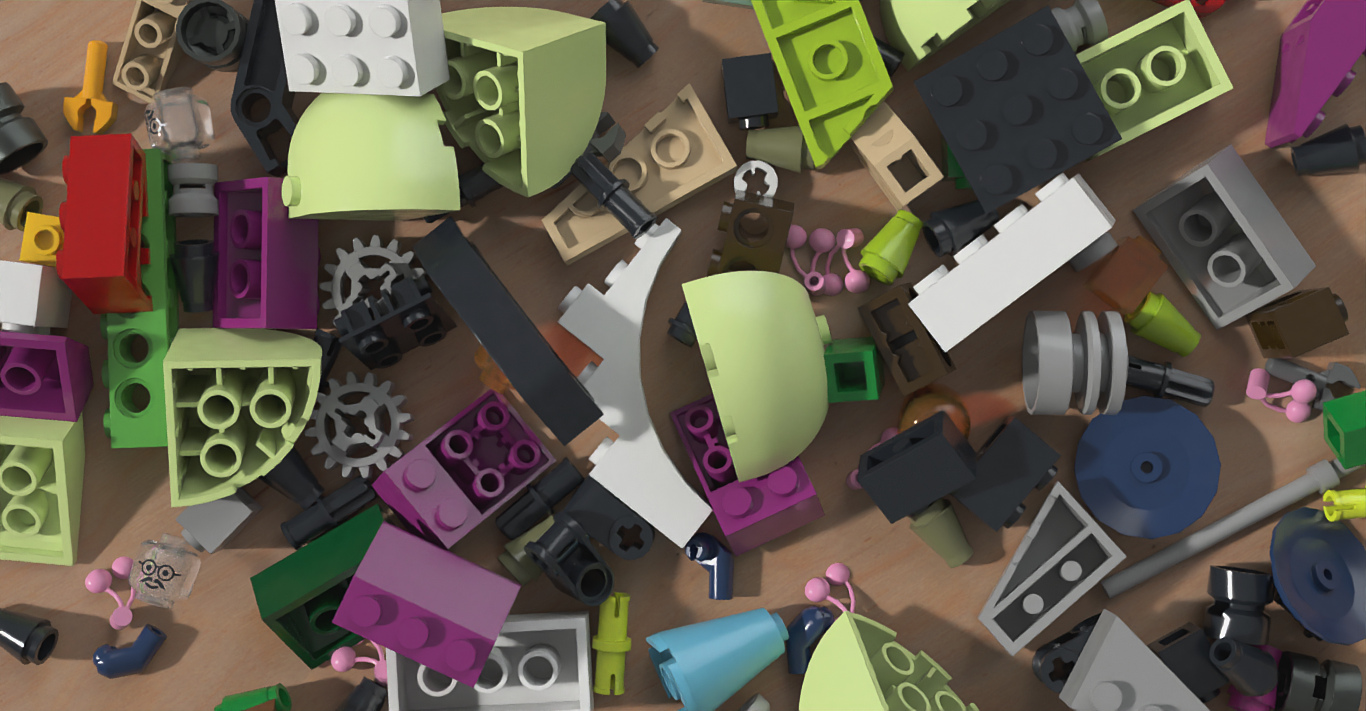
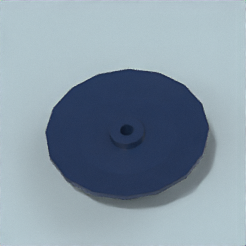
M1140 396L1123 400L1121 410L1117 415H1104L1100 413L1092 419L1078 442L1074 473L1080 496L1097 520L1122 535L1155 539L1180 533L1203 516L1217 493L1221 463L1214 437L1195 413L1172 400Z
M1302 507L1284 514L1273 529L1269 552L1274 584L1284 605L1306 629L1326 642L1349 646L1366 639V550L1344 523L1339 520L1330 522L1322 510Z

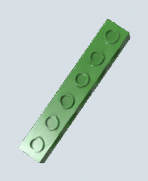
M161 148L142 149L146 154L149 217L142 218L141 239L145 244V248L150 249L151 264L141 265L142 288L145 290L146 295L152 296L153 311L101 314L100 317L101 335L108 343V359H105L102 364V381L104 387L109 389L110 408H107L104 413L103 426L106 437L111 438V448L168 447L163 360L180 328L178 286L169 255L174 253L173 243L177 242L176 217L168 215V200L173 196V185L168 182L167 166L174 164V154ZM139 335L147 340L149 346L148 354L141 362H138L131 354L132 341ZM140 384L144 385L150 393V403L143 411L139 410L132 400L133 391Z

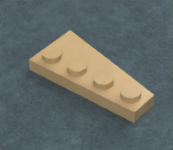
M690 83L677 94V98L661 113L657 112L644 125L645 128L625 147L623 146L621 154L610 163L607 162L605 164L619 180L626 179L630 183L628 189L656 216L738 170L734 159ZM582 184L541 220L567 266L629 232L608 210L601 211L597 207L598 200Z

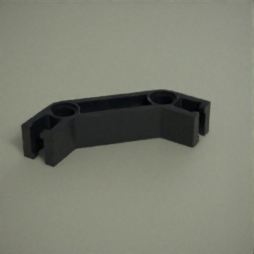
M254 0L231 98V114L266 172L279 177L288 171V160L282 162L277 159L267 138L270 134L278 132L283 126L292 137L299 119L292 110L295 91H289L275 0ZM268 98L271 104L269 116L261 122H254L251 118L252 105L259 99Z
M451 216L412 246L433 282L516 391L564 446L604 415L599 406L594 402L595 400L590 392L558 356L491 269L481 251L472 241H468L460 226Z

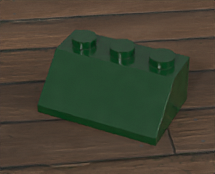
M379 504L372 506L250 578L262 621L311 670L330 660L332 654L337 649L352 647L366 639L332 623L354 574L382 523L385 521L396 526Z

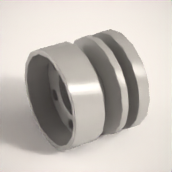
M1029 311L1026 317L1022 344V381L1028 413L1031 415H1064L1068 410L1072 392H1074L1080 413L1092 415L1096 406H1098L1100 413L1104 415H1117L1121 410L1125 396L1129 364L1126 335L1119 312L1101 311L1098 319H1096L1094 312L1081 311L1076 323L1075 332L1072 333L1070 321L1065 311Z

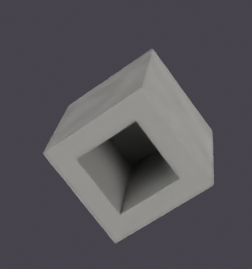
M240 487L236 493L227 497L188 506L175 520L184 528L181 534L192 547L200 552L206 549L210 554L223 550L263 507L243 487Z

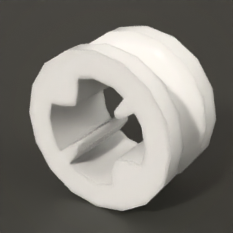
M760 160L749 161L737 170L734 178L735 193L737 190L746 191L748 184L742 178L747 172L750 171L751 175L754 176L755 170H759L766 174L764 183L769 187V190L762 196L771 198L774 196L778 187V177L775 170L768 163Z

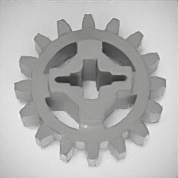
M373 235L370 247H367L364 241L357 237L353 239L354 251L352 253L342 248L336 250L341 260L338 266L333 264L325 265L324 269L333 275L332 282L321 283L320 289L331 292L332 299L327 300L322 305L327 310L337 309L339 314L335 319L341 317L342 310L362 300L371 309L368 299H366V295L371 290L367 282L369 279L376 281L384 279L385 283L382 284L380 290L386 288L394 299L397 308H400L390 286L411 275L418 278L428 273L424 268H412L411 264L417 258L415 252L409 251L402 256L399 254L402 242L393 239L386 249L384 248L382 237ZM382 256L391 261L385 263L379 269L370 268L362 260L368 257ZM348 275L352 279L351 295L345 299L344 283ZM383 297L382 299L376 298L384 315L390 313Z
M348 372L346 385H342L338 380L332 378L328 381L332 392L329 395L318 392L316 400L321 406L319 410L313 409L310 416L311 419L316 420V427L305 430V436L318 438L319 443L312 448L311 452L315 456L327 453L328 458L324 464L327 470H334L341 463L343 477L352 478L356 468H359L362 477L369 479L373 475V466L376 465L384 472L390 467L388 458L391 455L397 458H402L405 455L398 445L400 441H413L414 436L403 431V424L414 421V415L401 413L400 408L408 402V399L404 395L391 397L395 388V384L391 381H385L378 388L377 375L368 372L364 382L360 383L356 373ZM353 394H369L368 397L365 396L357 404L348 405L341 401ZM387 409L391 418L390 434L384 431L382 417ZM345 414L365 418V425L369 427L368 430L375 437L360 433L354 434L356 428ZM330 417L335 420L337 434L333 440H331L329 433ZM371 446L378 450L375 454L368 457L350 458L360 447Z

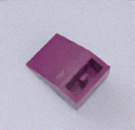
M1307 0L1282 33L1265 138L1266 146L1273 148L1287 142L1292 144L1301 136L1308 138L1324 120L1326 113L1321 109L1330 96L1338 97L1353 81L1356 73L1351 68L1361 54L1366 57V0Z
M493 386L387 468L371 486L411 534L448 550L557 460L499 389Z
M713 393L670 413L722 531L736 557L825 516L817 493L799 456L771 473L743 482L738 481Z

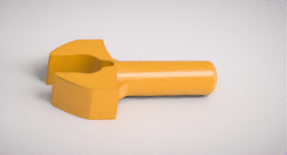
M92 40L88 43L83 90L74 98L64 97L63 113L68 123L75 131L81 133L84 126V112L92 105L96 110L93 132L98 135H102L114 124L118 114V104L109 102L103 94L108 45L100 40Z

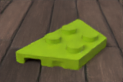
M751 0L817 170L824 168L894 90L860 1Z

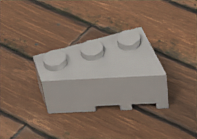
M1057 481L1047 495L977 618L1008 654L1013 657L1127 556L1061 483Z
M1105 608L1059 695L1062 701L1076 711H1210L1118 616Z

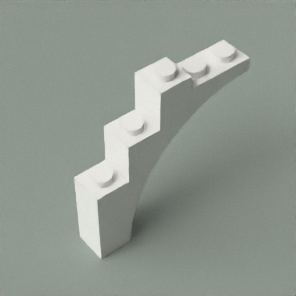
M665 218L660 226L654 223L648 232L636 240L634 244L641 250L629 265L621 260L604 281L610 287L605 295L589 283L583 291L575 286L558 307L564 313L558 323L604 359L599 366L591 361L577 378L590 392L595 400L594 402L604 413L599 419L620 435L615 442L606 437L590 456L589 460L596 466L589 475L683 549L713 511V508L685 480L665 451L649 415L641 379L640 337L647 300L662 263L682 234V230Z

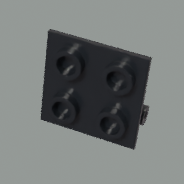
M411 275L390 286L400 308H397L394 299L386 288L381 290L382 297L390 312L384 315L376 298L373 295L369 296L367 299L376 320H374L364 300L342 310L341 317L334 320L342 336L339 338L340 343L370 370L391 367L403 358V354L418 346L427 347L434 345L446 337V332L457 327L456 322L431 295L433 290L425 275L418 278Z

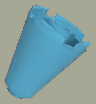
M759 608L656 632L646 637V642L653 646L648 649V652L668 698L680 699L684 705L683 708L677 711H715L785 652L784 641L789 639V634L784 622L776 612L770 615L765 608Z

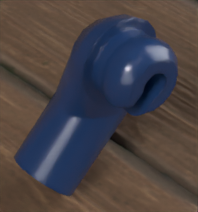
M704 532L697 533L685 545V553L691 561L695 560L709 572V599H733L734 556L732 552L714 535Z
M824 606L807 607L787 626L789 639L786 640L789 674L806 673L811 660L810 646L823 632L826 633L835 622L834 615L829 608Z
M146 624L131 647L117 649L115 646L105 644L97 648L93 654V664L97 667L100 675L109 679L139 674L146 669L167 636L157 627Z

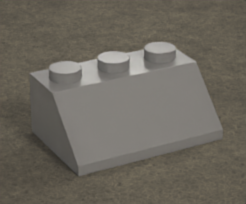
M1231 144L1193 167L1133 210L1216 330L1293 290L1316 267L1313 260Z

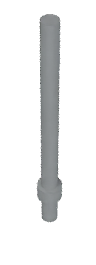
M1337 458L1330 462L1323 459L1306 468L1307 474L1112 575L1101 581L1100 584L1107 597L1112 599L1316 491L1323 494L1327 490L1340 485L1339 479L1366 466V464L1345 470Z

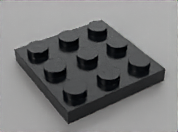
M1049 6L1042 8L914 81L917 90L986 214L1122 139Z

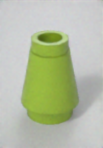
M898 210L896 215L861 250L863 258L858 264L860 269L865 271L871 278L885 285H892L896 278H902L919 237V232L923 227V222L908 211Z
M1150 290L1142 292L1132 302L1125 314L1124 320L1131 326L1133 334L1177 353L1181 357L1188 356L1201 339V334L1194 329L1162 293L1155 295Z

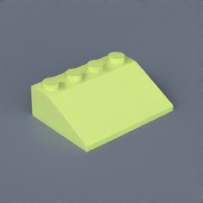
M82 412L77 422L0 416L1 560L66 566L75 565L77 561L85 466Z

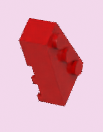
M132 133L70 136L69 155L63 157L62 161L63 178L67 185L66 202L60 204L59 221L64 232L63 249L58 250L56 255L57 274L93 314L152 312V296H146L142 291L141 265L151 264L150 249H140L142 218L149 217L146 154Z

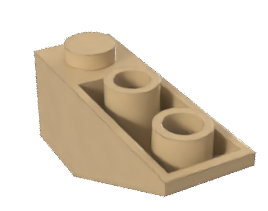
M194 0L136 1L113 77V85L153 105L159 103L184 53L176 35L178 16L184 7Z
M885 101L847 142L897 211L944 177L915 136Z

